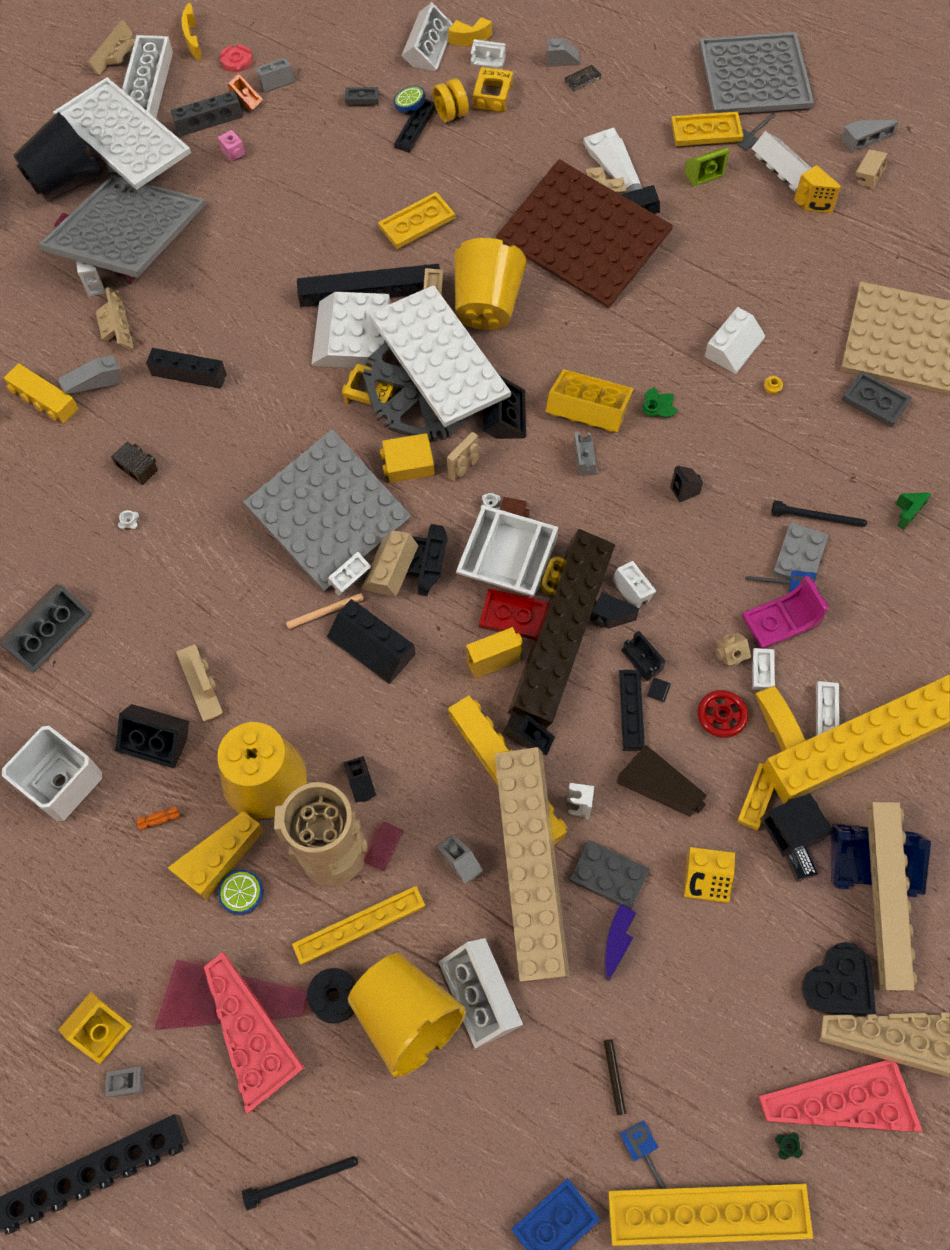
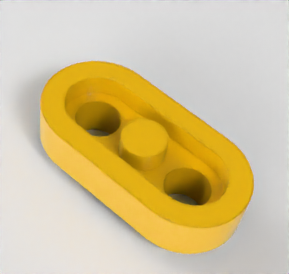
M561 557L551 558L545 569L540 588L547 595H551L564 561ZM553 567H557L559 571H555ZM547 584H551L552 588H549Z

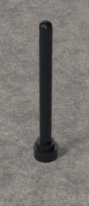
M774 500L771 515L777 517L789 514L860 527L867 525L865 519L789 507L783 504V501Z
M352 1156L260 1190L258 1188L253 1189L252 1187L242 1190L245 1208L247 1211L257 1208V1204H260L263 1199L355 1167L358 1164V1158Z

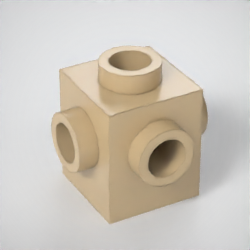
M740 633L728 634L716 641V655L720 661L722 660L728 666L738 665L741 661L751 658L748 640Z

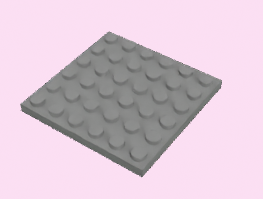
M796 32L700 39L699 46L713 113H749L813 108L814 100Z
M333 429L243 502V505L323 592L331 587L328 584V577L353 555L359 552L364 558L382 542L384 536L392 530H397L411 517L408 511Z

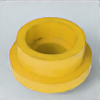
M776 376L766 378L764 388L767 393L777 394L782 390L783 382L780 378Z

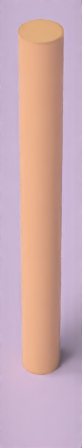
M361 593L287 621L286 625L288 630L342 609L350 599L358 603L363 601L364 598Z

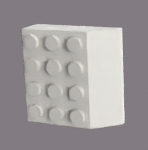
M334 292L319 301L311 365L355 368L356 364L365 366L368 357L385 343V340L370 320L369 313L391 304L389 294ZM386 353L382 356L384 362L386 361Z
M482 505L456 574L534 597L540 588L545 569L558 538V527Z

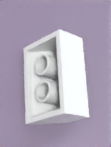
M737 307L708 342L705 357L730 372L737 374L765 339V334L753 315Z

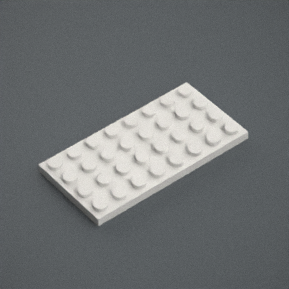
M108 77L53 111L54 115L60 112L82 141L136 190L191 154L190 148Z
M434 285L369 313L370 320L444 427L511 396L509 388Z

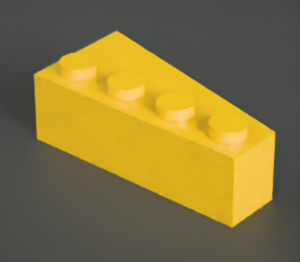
M243 811L170 865L168 869L202 898L207 900L264 830L257 821Z

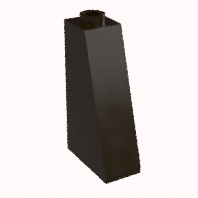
M647 745L621 771L616 781L632 791L689 817L694 812L699 814L706 806L704 801L707 794Z

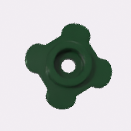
M792 1132L790 1135L783 1136L778 1134L775 1137V1142L779 1147L778 1156L780 1159L786 1160L788 1157L800 1158L802 1156L798 1134ZM787 1144L791 1145L790 1149L787 1148Z

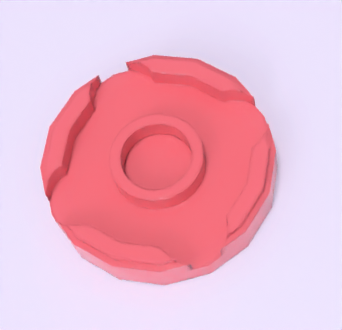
M236 45V47L228 46L220 54L221 65L227 71L240 72L252 64L251 51L243 45Z

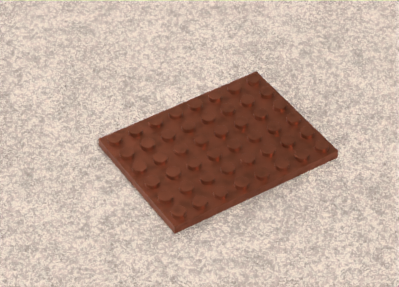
M558 159L499 231L496 239L502 240L503 244L509 247L512 245L518 247L528 260L605 307L610 308L670 233L673 225Z

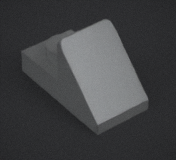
M132 1067L106 1072L105 1097L143 1095L144 1069Z

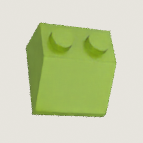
M728 148L717 149L686 160L684 173L693 187L724 176L730 151Z

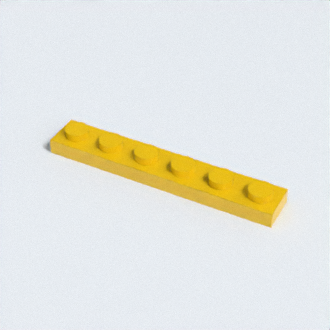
M414 886L294 942L292 946L300 965L303 966L426 908L417 886Z

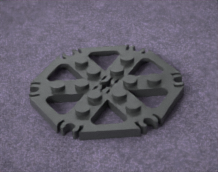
M385 342L368 357L365 366L371 367V370L364 369L363 380L374 417L378 414V421L381 418H386L387 421L384 423V427H388V430L409 436L427 433L430 442L431 438L433 441H436L437 433L441 434L442 438L445 439L447 432L449 438L472 415L444 427L405 369L385 363L382 360V356L390 349ZM377 381L401 388L402 390L389 402L381 403L378 399L374 383ZM419 403L425 427L417 428L404 424L400 418Z

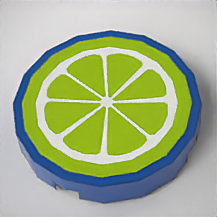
M420 86L406 87L395 95L393 100L395 108L402 113H408L407 110L416 111L425 103L426 94Z
M237 870L224 877L219 885L218 897L225 910L233 915H245L254 911L258 904L261 903L264 890L262 882L254 873L248 870Z

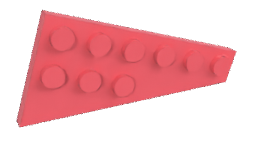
M222 952L205 965L204 970L211 995H213L215 1000L216 1012L222 1024L223 1036L232 1067L235 1069L239 1083L238 1088L240 1093H242L247 1115L301 1072L305 1066L226 953Z
M889 1060L758 1097L766 1122L923 1132L896 1062Z

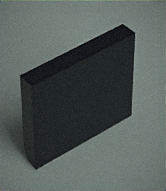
M654 677L647 696L665 702L671 684Z

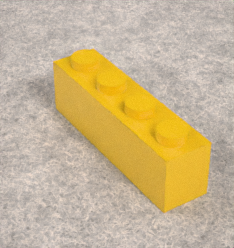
M20 363L3 378L7 384L6 388L15 395L17 393L23 401L32 403L40 412H46L54 421L58 420L64 424L79 409L73 397L64 394L62 390Z

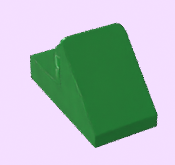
M929 492L900 494L895 504L902 508L903 511L898 516L901 520L897 526L904 530L926 505L932 494Z

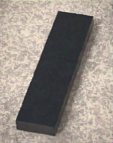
M426 100L422 107L413 111L394 143L396 149L411 152L436 109L433 101Z
M619 670L623 751H641L645 745L640 670Z

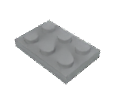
M790 522L772 575L790 580L791 570L817 573L829 534Z

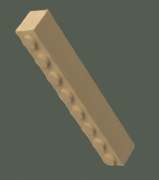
M872 802L866 806L879 990H914V986L917 984L916 972L913 971L912 961L915 960V951L911 947V938L913 937V927L909 923L911 903L907 900L909 879L906 877L905 868L907 867L908 859L907 855L904 854L903 845L906 842V835L902 831L901 823L904 820V811L900 808V802Z

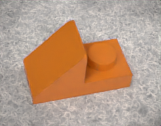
M240 74L228 83L230 92L235 91L238 100L250 112L263 100Z

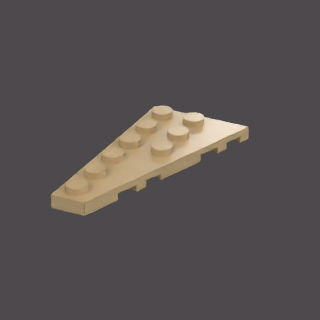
M950 1012L941 1013L940 1015L907 1013L877 1016L876 1014H868L866 1017L825 1015L822 1018L820 1042L950 1077Z

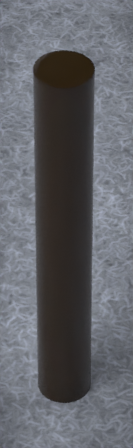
M613 1039L605 1040L604 1047L616 1114L624 1115L626 1114Z

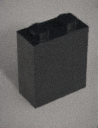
M810 793L772 808L760 818L783 857L818 843L834 832Z

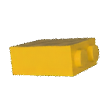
M427 433L382 441L383 448L380 449L381 460L386 461V464L383 465L384 476H388L389 483L435 475Z
M513 627L466 645L467 663L475 679L520 662L521 653H523L521 647L523 641L520 634L515 633Z

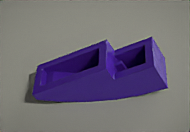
M620 904L613 918L605 946L604 973L605 979L608 981L633 939L626 932L635 918L636 912Z

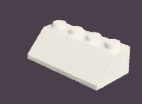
M432 2L419 11L401 56L412 67L436 71L448 43V29L453 23Z
M767 131L761 135L752 147L756 152L755 156L761 161L765 160L767 162L766 166L773 172L776 170L779 173L777 176L784 182L787 180L790 183L789 187L795 192L797 191L801 175L811 169L786 144Z
M485 938L466 942L439 961L452 996L465 1007L466 1015L463 1022L475 1049L503 1037L523 1025Z

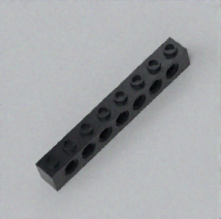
M173 1114L0 1196V1233L5 1232V1235L12 1234L20 1230V1225L29 1221V1224L43 1219L44 1213L50 1210L57 1212L68 1206L67 1202L75 1198L77 1201L89 1197L91 1190L100 1187V1190L108 1188L115 1184L114 1179L121 1176L124 1179L138 1173L137 1168L141 1166L151 1167L161 1162L160 1157L164 1155L174 1156L184 1151L183 1146L189 1144L180 1115ZM163 1135L165 1143L162 1148L157 1149L155 1141L158 1136ZM140 1146L142 1154L139 1159L134 1160L132 1152L135 1147ZM116 1157L119 1162L118 1167L111 1171L109 1163L112 1158ZM93 1168L95 1177L91 1182H88L86 1174L89 1169ZM69 1179L72 1186L70 1191L65 1193L63 1191V1184ZM43 1191H46L48 1199L42 1205L40 1203V1195ZM20 1202H22L24 1205V1211L20 1216H18L16 1213V1207Z

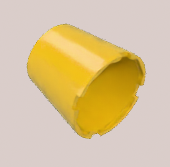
M475 238L461 243V247L455 249V315L462 324L473 329L492 331L502 329L510 323L527 263L526 256L518 247L504 245L503 241L499 239Z
M248 722L238 725L224 736L219 745L217 759L222 791L228 804L239 814L244 811L254 820L274 819L275 806H282L286 798L295 789L307 784L306 765L301 754L274 728L267 724Z
M400 953L391 954L371 966L356 982L348 996L350 1007L389 1072L395 1078L406 1076L429 1060L427 1055L436 1047L441 1050L456 1033L466 1015L465 1007Z

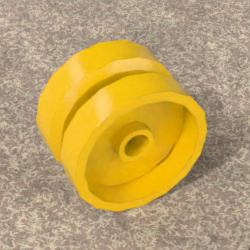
M459 79L448 80L446 85L440 83L433 86L434 104L444 123L454 120L455 116L460 118L468 115V99Z

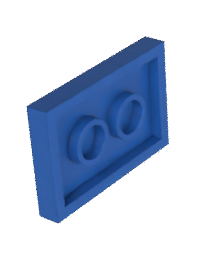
M567 1178L511 1230L526 1250H568L600 1219Z

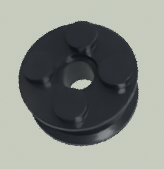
M329 968L319 972L311 980L307 990L308 1004L315 1016L321 1021L331 1024L341 1023L349 1019L354 1012L348 1003V996L356 984L355 979L347 971L339 968ZM331 991H339L340 997L334 1002L328 1000V994Z

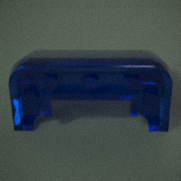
M832 824L834 832L831 833V883L836 888L845 890L849 889V886H854V883L872 885L868 827ZM904 831L906 842L903 848L904 854L907 855L908 859L905 874L909 879L907 896L917 897L918 894L925 895L931 840L922 834Z

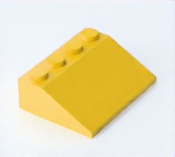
M563 369L549 391L545 412L556 417L568 418L574 422H583L591 427H601L609 432H618L634 388Z

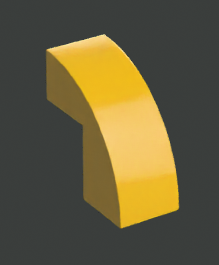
M481 17L472 27L456 20L448 29V43L456 46H473L474 39L486 41L492 36V21Z

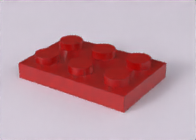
M488 589L479 621V628L501 632L513 627L515 633H519L521 637L534 640L548 602Z

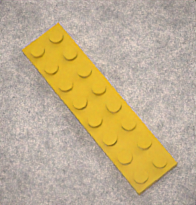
M806 1184L608 1191L612 1246L813 1239Z

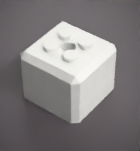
M43 726L2 768V777L58 822L64 821L100 782L102 771L85 753L50 726ZM59 777L66 778L63 785L56 786L55 783Z

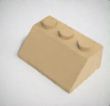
M392 530L383 537L371 568L361 587L363 591L397 597L418 548V544L410 533Z

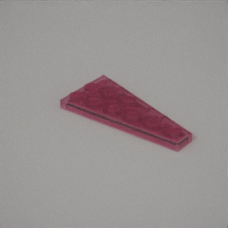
M181 960L176 961L154 1027L155 1030L221 1024L204 966ZM242 976L271 1019L303 1016L307 1003V991Z

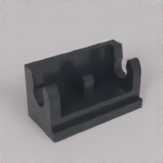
M640 631L634 634L631 641L627 639L621 649V652L633 666L640 670V674L646 681L657 675L664 668L666 661Z

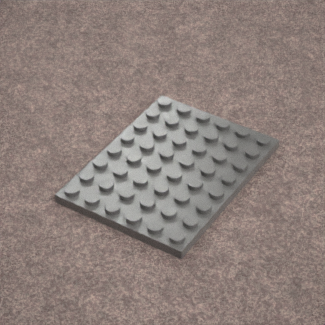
M112 174L39 243V248L41 251L138 278L205 207V199L150 184H145L136 190L123 177Z

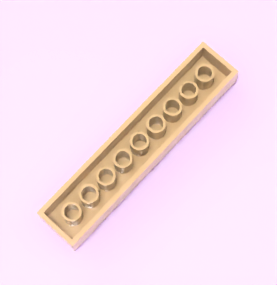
M538 747L495 753L520 982H531L570 977L543 753Z

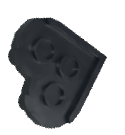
M848 942L836 944L826 951L823 965L816 966L805 974L801 990L806 1005L810 1009L824 1014H876L871 963L868 955H865L856 944Z

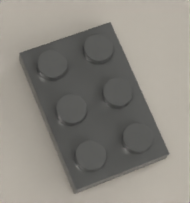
M861 371L844 394L842 401L892 428L910 403L912 397Z
M588 840L570 878V882L618 905L622 904L632 909L649 868Z

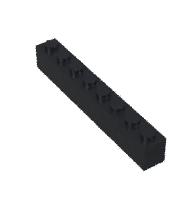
M439 264L297 278L300 307L319 305V301L334 292L389 294L390 298L410 296L424 290L425 268L440 269Z

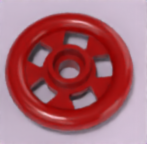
M716 690L704 696L699 703L697 712L699 722L713 736L720 738L733 737L739 734L747 725V706L733 692ZM723 698L725 704L717 705L715 699ZM735 704L739 712L734 713L730 706ZM707 707L713 708L712 716L706 715ZM719 713H725L726 717H721ZM732 719L737 722L733 728L728 725ZM713 721L722 724L721 729L712 725Z

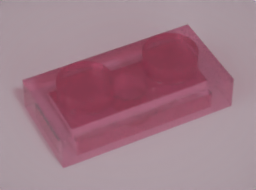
M383 822L364 860L365 863L385 872L404 831L387 822Z

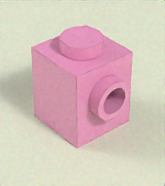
M233 130L218 137L221 151L231 162L245 155L243 142Z

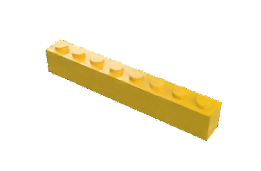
M468 695L449 707L448 715L498 786L495 753L513 750L506 748L503 736L499 732L496 733L492 728L494 725L488 716L484 717L476 699L473 701ZM548 801L553 843L556 845L566 838L567 826L561 818H556L553 813L555 810Z

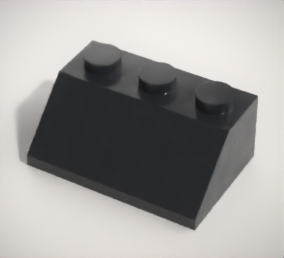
M500 376L511 391V396L483 409V432L496 439L525 438V390Z
M131 704L119 713L115 751L175 768L187 741L189 721Z

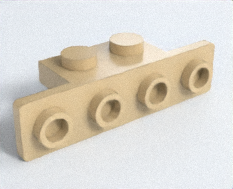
M124 20L118 23L88 60V64L97 75H100L108 65L120 64L123 61L124 55L131 51V47L135 43L131 37L133 33Z
M107 287L105 290L108 302L96 311L101 339L108 342L116 336L119 345L132 350V337L130 336L122 295L117 290Z
M195 644L177 651V656L202 720L208 722L222 716L223 711L213 689L217 686L213 677L207 674V670L210 669L206 659H201Z

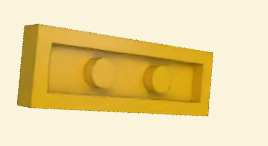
M759 763L737 819V823L756 831L760 827V818L766 811L774 789V785L763 770L762 763Z

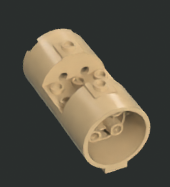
M308 783L295 789L286 798L282 806H275L274 830L281 842H288L289 856L295 866H301L311 880L321 886L337 887L350 882L361 871L368 850V840L364 839L361 831V820H357L348 799L338 788L327 783Z

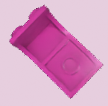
M809 576L803 577L799 586L790 593L744 612L742 618L759 648L766 649L819 627L828 611V604L820 596L816 583L813 580L811 581Z

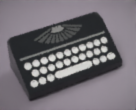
M806 848L786 856L796 882L818 875Z

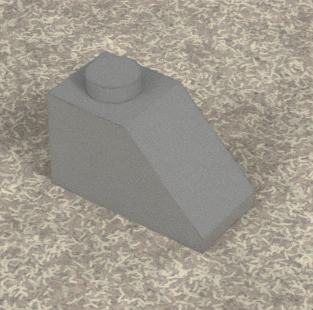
M564 38L547 39L546 56L548 67L580 65L579 51Z
M452 835L436 847L454 873L464 883L473 880L483 871L472 851L455 835Z

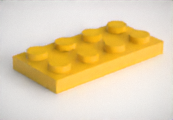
M738 112L671 116L675 146L743 141V132Z
M435 192L379 221L378 227L395 248L399 249L454 220L455 213L439 194Z

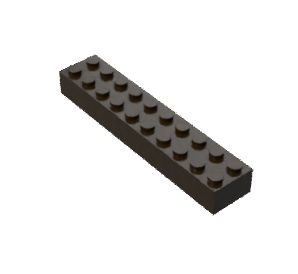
M578 529L571 538L510 704L509 714L529 715L545 729L553 723L615 544L582 529Z

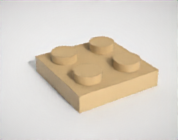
M471 432L447 456L448 478L453 482L458 477L461 478L466 473L467 468L471 464L474 465L479 459L478 435L474 432Z

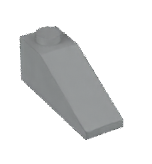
M856 121L844 127L840 140L853 153L894 135L898 121Z
M114 356L96 358L58 378V382L64 394L119 384L120 367Z

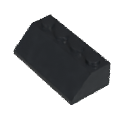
M352 599L338 612L327 635L329 640L388 684L395 679L416 655L413 643Z

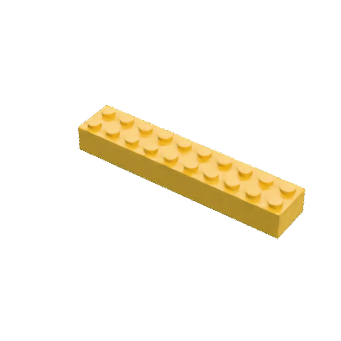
M950 675L767 758L762 766L763 770L774 785V789L783 804L804 796L950 727Z

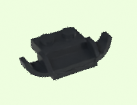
M436 524L430 525L427 538L412 536L418 544V548L406 575L419 577L418 595L428 596L430 588L441 576L448 539L444 527Z

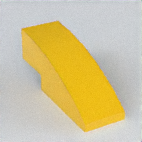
M775 686L755 693L771 733L774 732L781 751H785L805 741L795 717Z

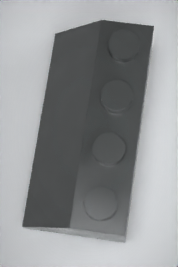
M55 584L0 639V645L31 672H34L91 613L62 585Z

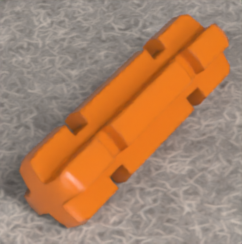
M175 806L169 808L168 811L162 810L150 814L148 817H140L137 819L136 824L139 830H144L149 826L154 827L166 823L169 819L171 821L180 818V812Z

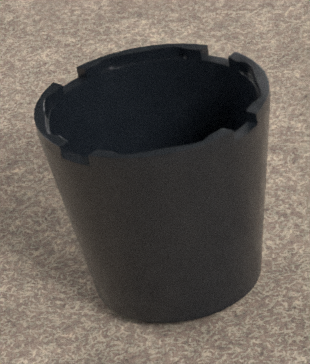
M57 112L13 154L18 163L16 166L24 178L31 184L38 195L41 193L46 201L103 174L95 158H90L85 151L88 149L85 143L60 112Z

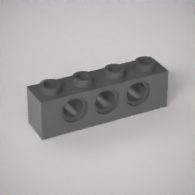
M235 91L171 110L180 137L243 118Z

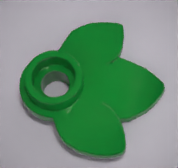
M655 387L649 389L645 393V402L642 405L643 413L650 417L658 415L664 418L675 415L678 410L671 406L674 394H659Z

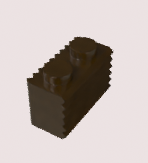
M128 441L111 456L118 468L141 485H144L158 471L155 458L150 454L145 455L137 444L132 445Z

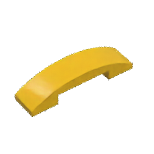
M187 3L182 14L184 37L192 55L197 60H202L197 35L191 36L190 28L196 27L192 5Z

